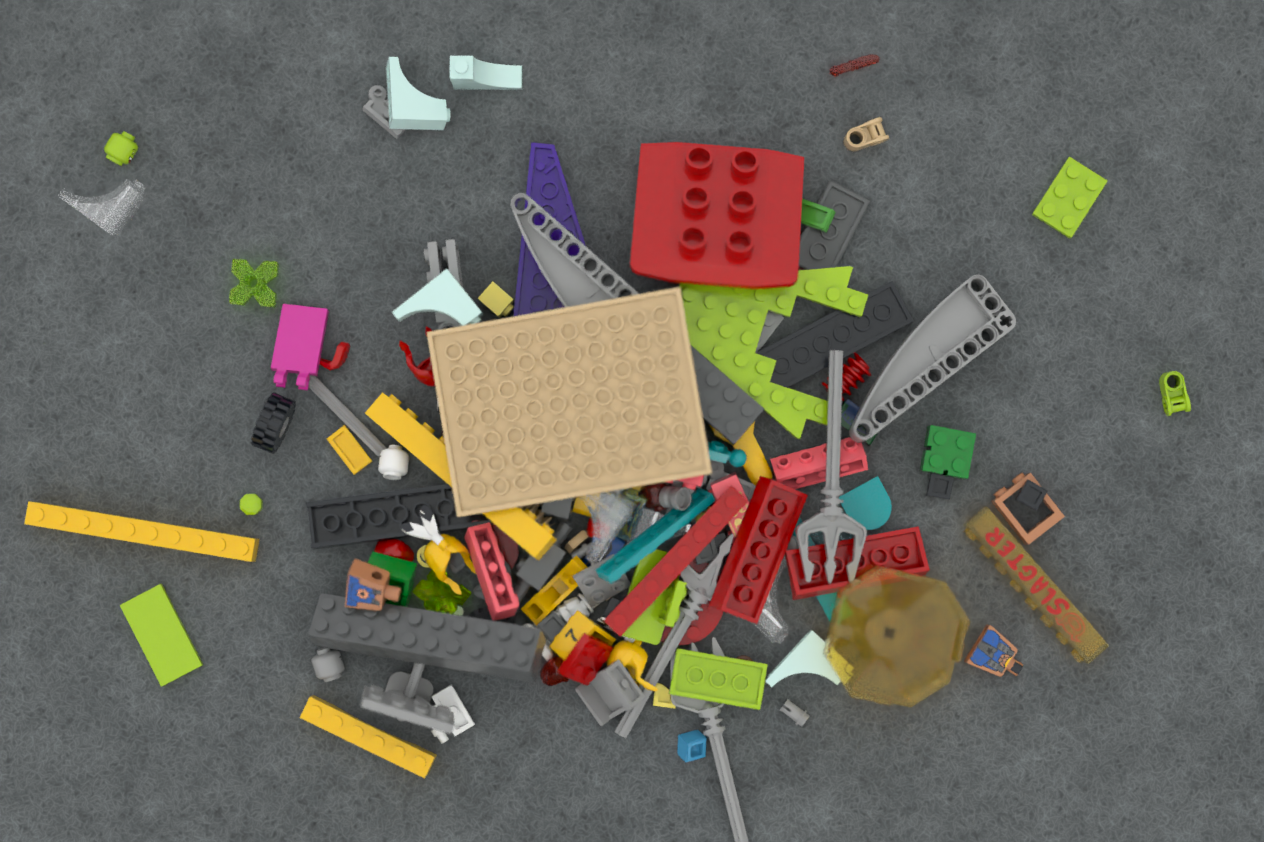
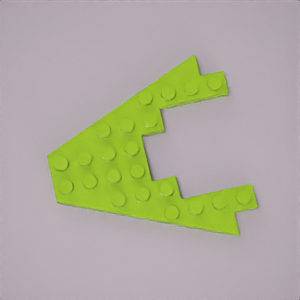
M851 266L799 270L797 282L794 286L746 289L679 284L690 345L760 404L769 416L796 439L801 438L806 419L827 426L828 401L770 382L777 360L755 353L767 313L770 311L789 318L797 296L861 317L868 294L847 288L853 270Z

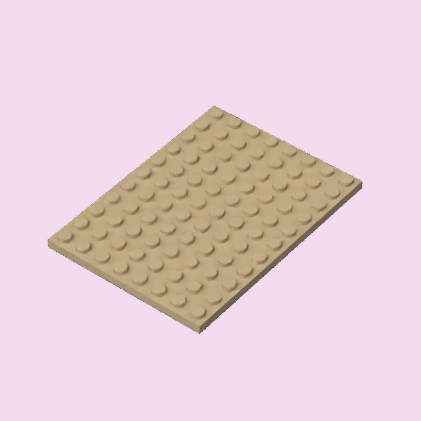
M680 287L427 332L457 517L712 474Z

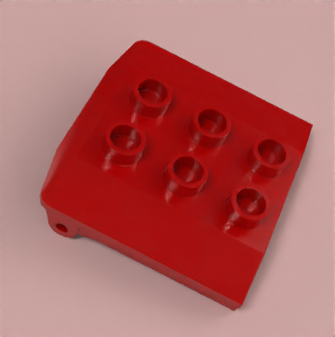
M684 142L641 144L630 258L632 273L672 283L733 288L765 289L794 286L798 280L804 157L770 149Z

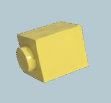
M493 281L478 297V300L499 318L502 315L508 316L514 309L512 305L515 302L514 299Z

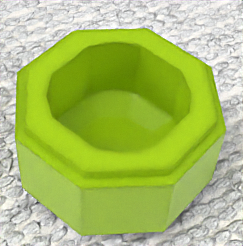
M245 494L240 499V509L246 515H257L262 510V499L257 494Z

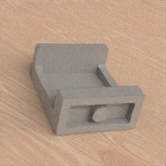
M619 659L597 672L595 679L588 686L581 683L575 688V691L600 726H603L625 710L629 711L645 698V695Z

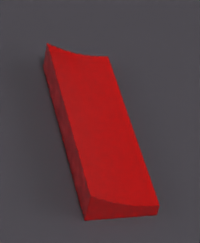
M763 476L759 477L709 603L710 606L755 624L758 623L807 499V494Z
M919 526L866 536L852 584L848 581L846 565L853 559L854 538L838 541L834 556L836 569L831 583L827 581L824 568L827 560L824 544L808 547V560L814 564L809 583L805 580L799 548L787 550L785 557L792 599L798 600L926 575L930 569Z

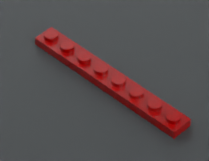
M730 486L607 616L604 622L621 637L748 501L733 486Z

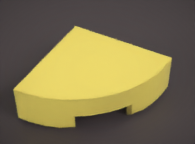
M657 683L655 687L658 690L654 691L653 706L676 708L671 702L669 688L661 683Z

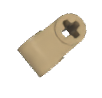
M882 117L872 119L850 129L844 137V146L849 151H858L889 140V135L885 134L881 124L883 121ZM850 135H857L860 138V144H853L850 141Z

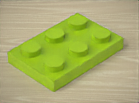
M1068 157L1032 215L1071 239L1106 185L1107 180L1073 158Z

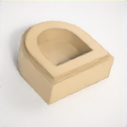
M585 530L580 531L565 545V549L569 554L587 540L588 535Z

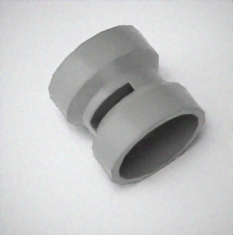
M668 485L661 489L659 502L662 507L686 510L690 506L692 497L689 489Z

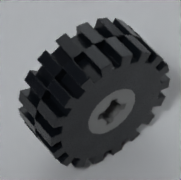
M272 393L268 397L251 437L252 446L272 454L277 452L293 419L296 401L277 393Z

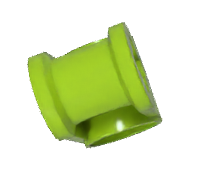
M1177 371L1163 373L1159 379V386L1166 416H1171L1172 413L1179 411L1190 412L1191 404L1183 375ZM1170 375L1176 379V384L1173 388L1167 384V379Z

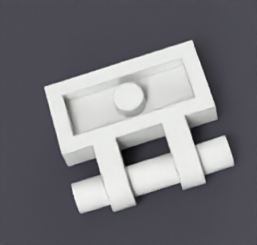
M452 684L432 695V699L435 702L434 707L442 705L450 708L451 712H454V728L452 731L454 736L475 725ZM435 729L431 730L434 737L437 736L441 744L449 740L445 732Z

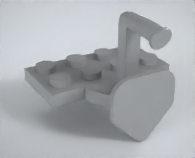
M414 663L411 674L403 671L393 673L388 680L385 691L377 685L364 686L361 698L362 708L396 717L400 722L406 720L452 734L454 728V712H451V709L446 706L438 705L434 707L430 704L433 685L428 679L421 677L425 664Z

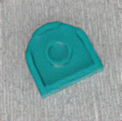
M878 476L839 497L840 500H843L840 504L845 514L864 526L866 530L881 527L890 517L892 509L891 500Z

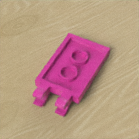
M290 304L282 305L271 363L272 371H276L274 376L276 387L285 388L288 373L299 374L296 381V386H299L298 389L308 391L310 375L317 376L329 315L328 309Z

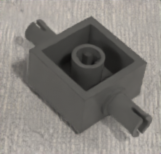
M562 520L552 534L557 539L540 561L530 555L528 558L523 557L516 568L519 571L516 575L519 576V581L514 586L513 591L518 597L519 604L531 587L537 590L543 588L568 553L562 549L561 544L573 528Z

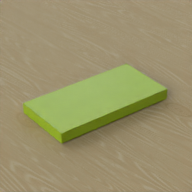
M162 584L120 605L161 687L203 666Z
M676 648L669 694L760 710L768 664Z

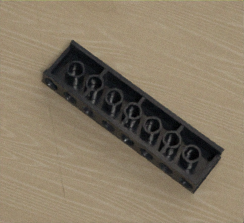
M449 484L306 502L311 534V548L313 550L413 537L406 534L401 529V525L410 522L424 526L420 515L423 505L428 506L432 510L438 533L466 530L469 527L488 522L493 526V522L483 513L457 517L453 488Z

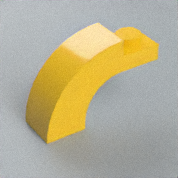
M576 555L521 610L535 625H538L578 586L573 575L588 567Z

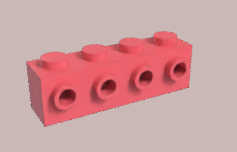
M851 437L842 439L840 441L839 477L868 470L867 458L862 443L853 441ZM827 443L770 459L775 481L793 489L825 482Z
M490 522L469 527L464 539L492 621L512 617L519 607V600L516 593L514 594L511 576L506 571L503 553L498 548L497 535L492 530Z

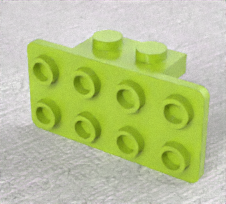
M656 549L640 560L639 564L636 565L628 594L668 552ZM680 574L622 636L654 645L660 643L665 625L674 627L675 622L678 621L681 600L686 596L687 583L679 580Z

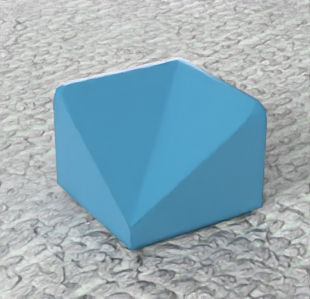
M699 730L679 734L678 756L685 762L706 757L707 737Z

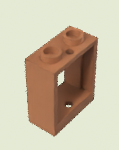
M1022 472L1011 480L1014 484L1008 489L1004 486L993 495L996 498L991 502L1023 543L1029 545L1065 516L1046 493L1043 502L1052 513L1027 532L1022 528L1003 503L1004 500L1024 485L1026 479L1041 487L1031 473L1024 475Z

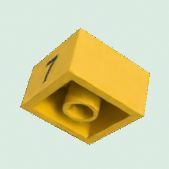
M577 610L569 618L568 623L561 632L554 637L549 647L565 660L583 633L600 639L611 646L616 639L596 622Z

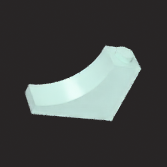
M450 56V80L454 89L522 90V66L480 61L474 58V56Z
M389 57L386 66L389 128L444 130L446 122H450V108H446V100L430 97L414 88L402 73L398 57Z
M447 269L392 312L400 322L417 313L437 312L452 317L462 326L480 323L482 321L480 317L483 315Z
M810 630L765 678V681L773 687L787 676L797 673H814L824 676L838 685L840 682L844 684L852 676L850 671L853 668L813 630Z

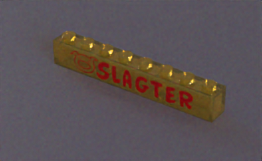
M983 506L963 524L966 527L964 530L965 534L972 541L976 539L981 544L980 551L987 558L992 557L997 563L994 565L995 568L1003 576L1005 574L1009 576L1012 580L1010 585L1018 593L1021 591L1027 597L1025 602L1032 610L1038 609L1042 614L1040 619L1048 628L1053 626L1058 632L1055 635L1063 645L1068 644L1073 649L1071 654L1079 663L1083 661L1089 664L1109 646L987 506Z

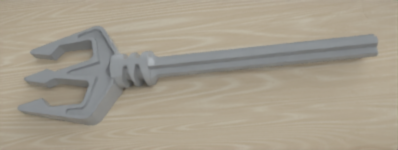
M838 350L829 351L826 484L821 490V494L825 495V499L820 500L825 503V507L820 508V513L813 515L796 527V537L805 580L808 583L811 581L814 564L808 560L809 533L821 531L823 534L827 557L824 568L828 583L832 582L836 569L834 556L840 533L853 534V559L846 565L848 581L851 584L855 579L867 535V530L864 526L848 515L843 514V509L839 508V503L843 502V500L839 499V495L844 494V490L839 486L843 351Z
M733 533L719 545V553L702 572L697 573L688 565L680 573L684 582L687 583V594L690 597L689 599H683L686 604L679 607V619L675 622L674 627H672L643 679L654 687L690 623L693 620L699 619L697 611H703L701 604H707L708 601H711L717 586L716 579L723 557L730 552ZM642 685L639 688L645 695V698L629 711H625L614 731L621 737L627 738L652 693L651 690L645 689Z
M712 637V654L725 657L716 638ZM692 642L691 651L699 652ZM674 652L670 659V683L676 652ZM670 695L672 704L698 713L699 717L704 718L705 721L701 723V725L706 726L703 735L708 736L734 841L749 842L722 736L723 731L726 729L725 726L719 723L723 718H718V714L721 712L720 707L724 704Z

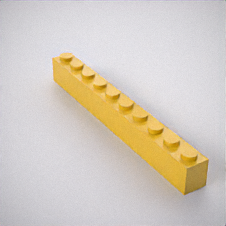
M382 392L365 414L452 487L444 438L441 436L437 439L433 435L435 430L426 422L422 425L418 423L416 419L419 416L409 408L404 411L399 406L402 402L391 394L388 397ZM519 507L483 513L538 561L557 540L552 536L555 531L545 523L540 526L534 521L537 516L527 508L524 511Z
M28 501L24 523L26 525L249 562H256L260 540Z

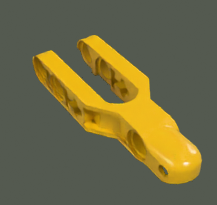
M755 422L735 445L731 444L710 426L714 436L731 444L734 449H741L746 453L747 461L743 468L751 483L756 486L760 476L772 479V471L753 435Z

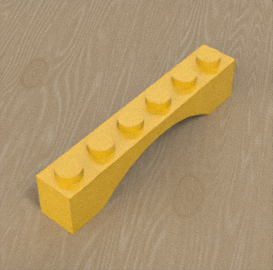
M315 695L309 697L300 716L301 719L423 778L428 775L437 756L416 744L384 732Z

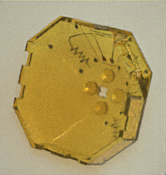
M876 565L837 590L823 655L851 697L889 706L898 704L912 707L950 683L954 663H958L962 659L965 646L964 639L966 631L969 629L970 621L946 582L932 577ZM886 627L895 629L893 633L894 638H884L883 635L886 633Z

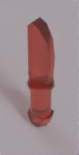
M870 54L852 61L849 60L847 63L833 66L830 69V74L832 76H839V74L878 63L880 57Z

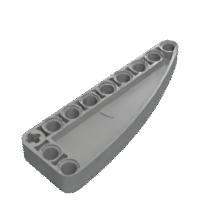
M519 193L513 196L511 208L521 233L541 272L565 308L620 298L621 293L625 290L631 291L632 296L639 295L637 291L528 195ZM522 199L527 200V208L522 211L518 210V202ZM540 214L544 215V224L536 226L534 224L535 217ZM557 229L561 230L563 233L562 238L559 241H553L551 238L552 232ZM572 245L580 247V252L576 256H570L568 253ZM589 260L597 262V268L592 272L586 270V263ZM607 275H612L615 279L614 284L610 287L603 285V279Z
M974 275L951 292L914 328L894 352L873 383L852 422L849 435L853 441L862 443L871 438L1015 327L1016 318L984 276ZM971 282L978 284L979 292L971 288ZM985 300L992 302L993 310L986 308ZM1005 320L1007 324L1001 326L1000 321ZM982 331L989 334L990 340L988 342L982 339ZM964 345H969L972 348V355L965 353ZM947 358H950L954 361V368H949L947 366ZM929 371L937 375V382L929 379ZM911 385H916L919 388V396L911 392ZM894 398L901 401V409H896L893 406ZM876 412H880L883 414V423H879L878 421H876ZM861 425L866 429L865 437L857 433V426Z

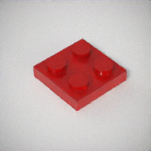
M583 633L558 669V672L564 677L588 686L595 679L597 672L603 663L608 660L614 648L600 639Z

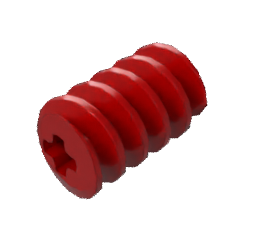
M855 352L853 353L855 359L850 357L847 359L849 366L843 364V402L845 401L843 393L851 395L850 386L858 389L856 381L865 382L863 374L869 377L872 376L869 366ZM822 382L821 385L828 392V384Z

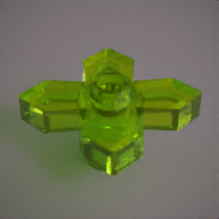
M233 259L231 273L240 280V284L230 290L229 303L231 305L244 306L254 296L261 307L275 308L277 294L266 284L278 277L279 263L276 261H263L254 270L247 260ZM257 280L256 285L251 287V282Z
M433 570L426 576L428 581L421 580L412 591L424 601L426 610L453 615L458 609L456 604L463 605L472 594L462 584H458L462 594L454 593L448 584L437 578Z

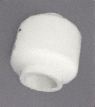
M389 445V448L382 450L380 453L378 471L386 479L400 480L408 472L409 454L402 450V447L399 445Z

